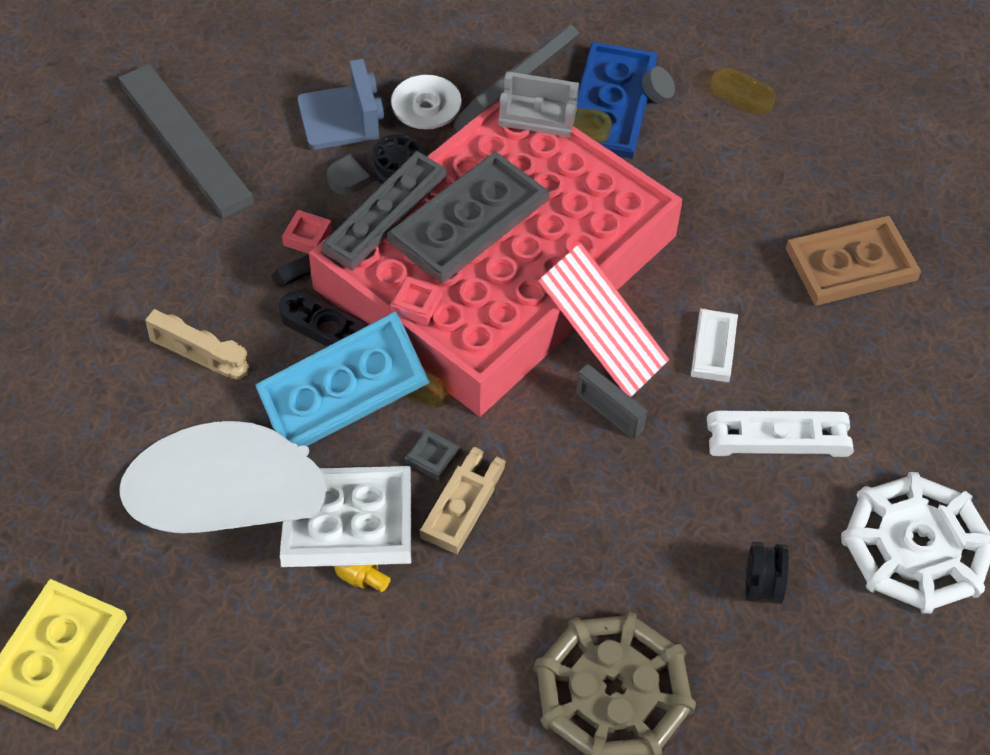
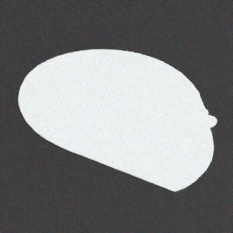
M222 421L180 430L148 447L125 471L120 484V497L127 512L135 520L146 526L173 533H199L315 517L324 503L326 480L320 468L307 457L309 454L307 446L297 447V444L291 443L278 432L264 426L247 422Z

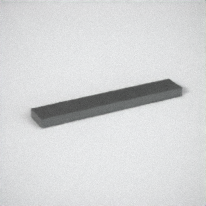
M150 64L118 77L120 86L222 219L254 204L252 193Z

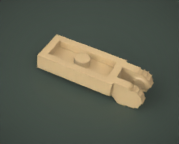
M156 309L146 318L150 341L221 375L231 377V379L240 380L247 375L249 368L247 361H245L247 351H245V347L243 348L242 345L239 346L238 343L232 340L220 342L212 333L206 330L199 331L186 325L179 317L173 314L166 315Z
M473 447L462 466L456 468L421 527L420 538L457 555L494 492V486L504 470L506 461L496 457L490 464L484 477L474 472L481 464L483 451Z

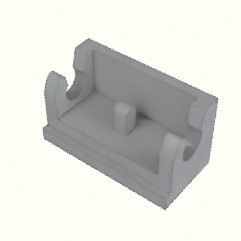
M506 71L504 93H501L498 126L570 137L577 110L579 83Z

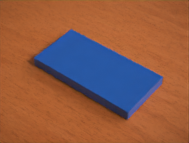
M591 41L578 88L577 110L573 126L617 156L633 159L648 99L642 86V77L644 73L656 66L658 53Z

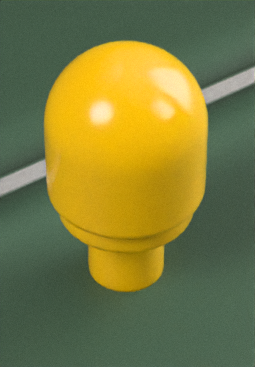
M378 564L334 566L338 577L356 588L365 589L368 584L376 590L383 592L390 582V577L378 571Z

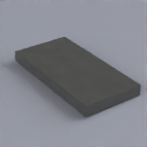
M572 24L567 25L509 72L535 76L550 64L580 33ZM505 75L478 95L457 117L452 125L457 132L500 98L501 93H504Z
M494 151L387 232V241L442 285L549 201L550 191L498 152Z

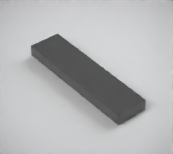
M416 151L321 244L322 253L353 271L387 237V232L401 223L446 178V167Z

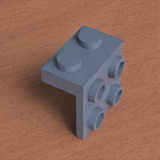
M364 59L349 61L351 86L304 93L298 96V105L309 148L317 150L379 139L378 119L384 118L383 106L380 97L374 98L373 93H377L374 73H367Z

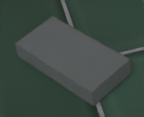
M589 364L585 365L578 372L576 395L629 437L636 438L644 431L648 410Z

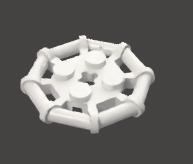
M909 472L906 477L872 488L864 486L858 491L857 504L847 529L841 533V541L844 546L849 548L867 582L866 588L870 592L878 591L920 608L921 613L931 614L935 608L970 596L978 598L985 591L984 581L990 565V532L971 502L972 495L967 491L961 493L920 477L918 472ZM907 494L909 498L895 504H891L888 499ZM922 496L932 498L948 506L939 505L938 508L928 505L929 500L922 498ZM872 511L883 517L878 529L865 528ZM958 514L962 517L970 533H965L956 518ZM917 532L920 537L927 536L930 541H928L926 546L917 545L912 540L914 537L913 533ZM867 545H876L883 556L885 563L880 569L870 554ZM963 549L975 552L970 568L960 562ZM896 572L906 580L919 581V590L893 580L890 577ZM951 575L957 581L955 584L934 590L933 580Z

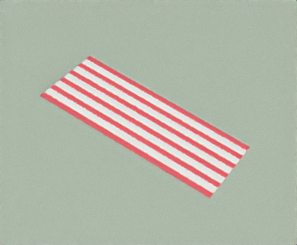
M581 243L538 280L617 385L630 397L669 361V358Z

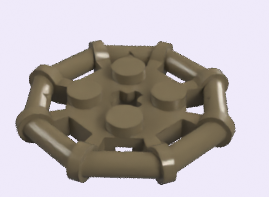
M629 612L628 615L583 620L575 617L569 620L567 629L542 658L535 660L533 670L537 673L543 713L540 722L546 730L552 729L585 755H662L663 746L687 715L694 713L696 702L691 698L684 662L686 651L682 645L673 644L639 620L637 613ZM622 633L620 643L606 640L600 645H594L590 637ZM633 636L659 655L649 660L630 646ZM578 644L584 654L572 668L561 665L560 663ZM668 668L673 694L660 693L659 675L657 672ZM607 679L611 681L615 679L621 680V687L625 693L621 695L618 692H614L611 696L605 693L607 685L604 681ZM556 681L568 682L571 694L570 703L559 705ZM656 707L667 710V713L653 731L644 723ZM578 715L597 730L594 738L571 722L570 719ZM620 729H626V731L634 730L637 739L606 742L607 733Z

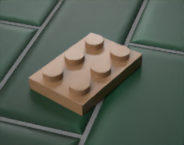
M890 216L790 239L786 246V251L815 306L918 281L921 273L920 268Z

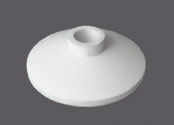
M418 75L406 79L396 87L391 99L392 110L395 116L408 126L418 129H435L447 125L457 117L461 109V95L457 87L445 78L435 75Z

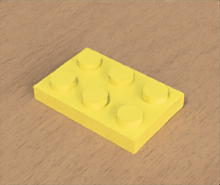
M49 579L0 653V704L58 730L127 620L125 612Z

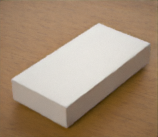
M700 309L691 377L723 382L730 381L738 314Z

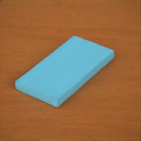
M393 312L255 384L274 431L299 447L303 445L309 446L430 382L399 315Z

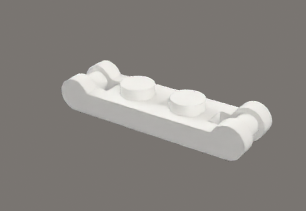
M714 411L707 416L708 430L712 432V437L709 439V449L712 456H729L732 453L830 454L832 457H848L854 452L852 438L847 435V431L850 429L849 415L844 412ZM730 429H739V435L728 434V431ZM822 430H827L831 435H822Z

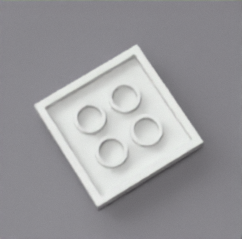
M410 466L320 468L326 480V494L321 510L312 518L283 521L280 548L281 567L411 564Z

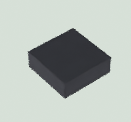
M309 254L276 269L271 275L275 285L281 288L310 274Z

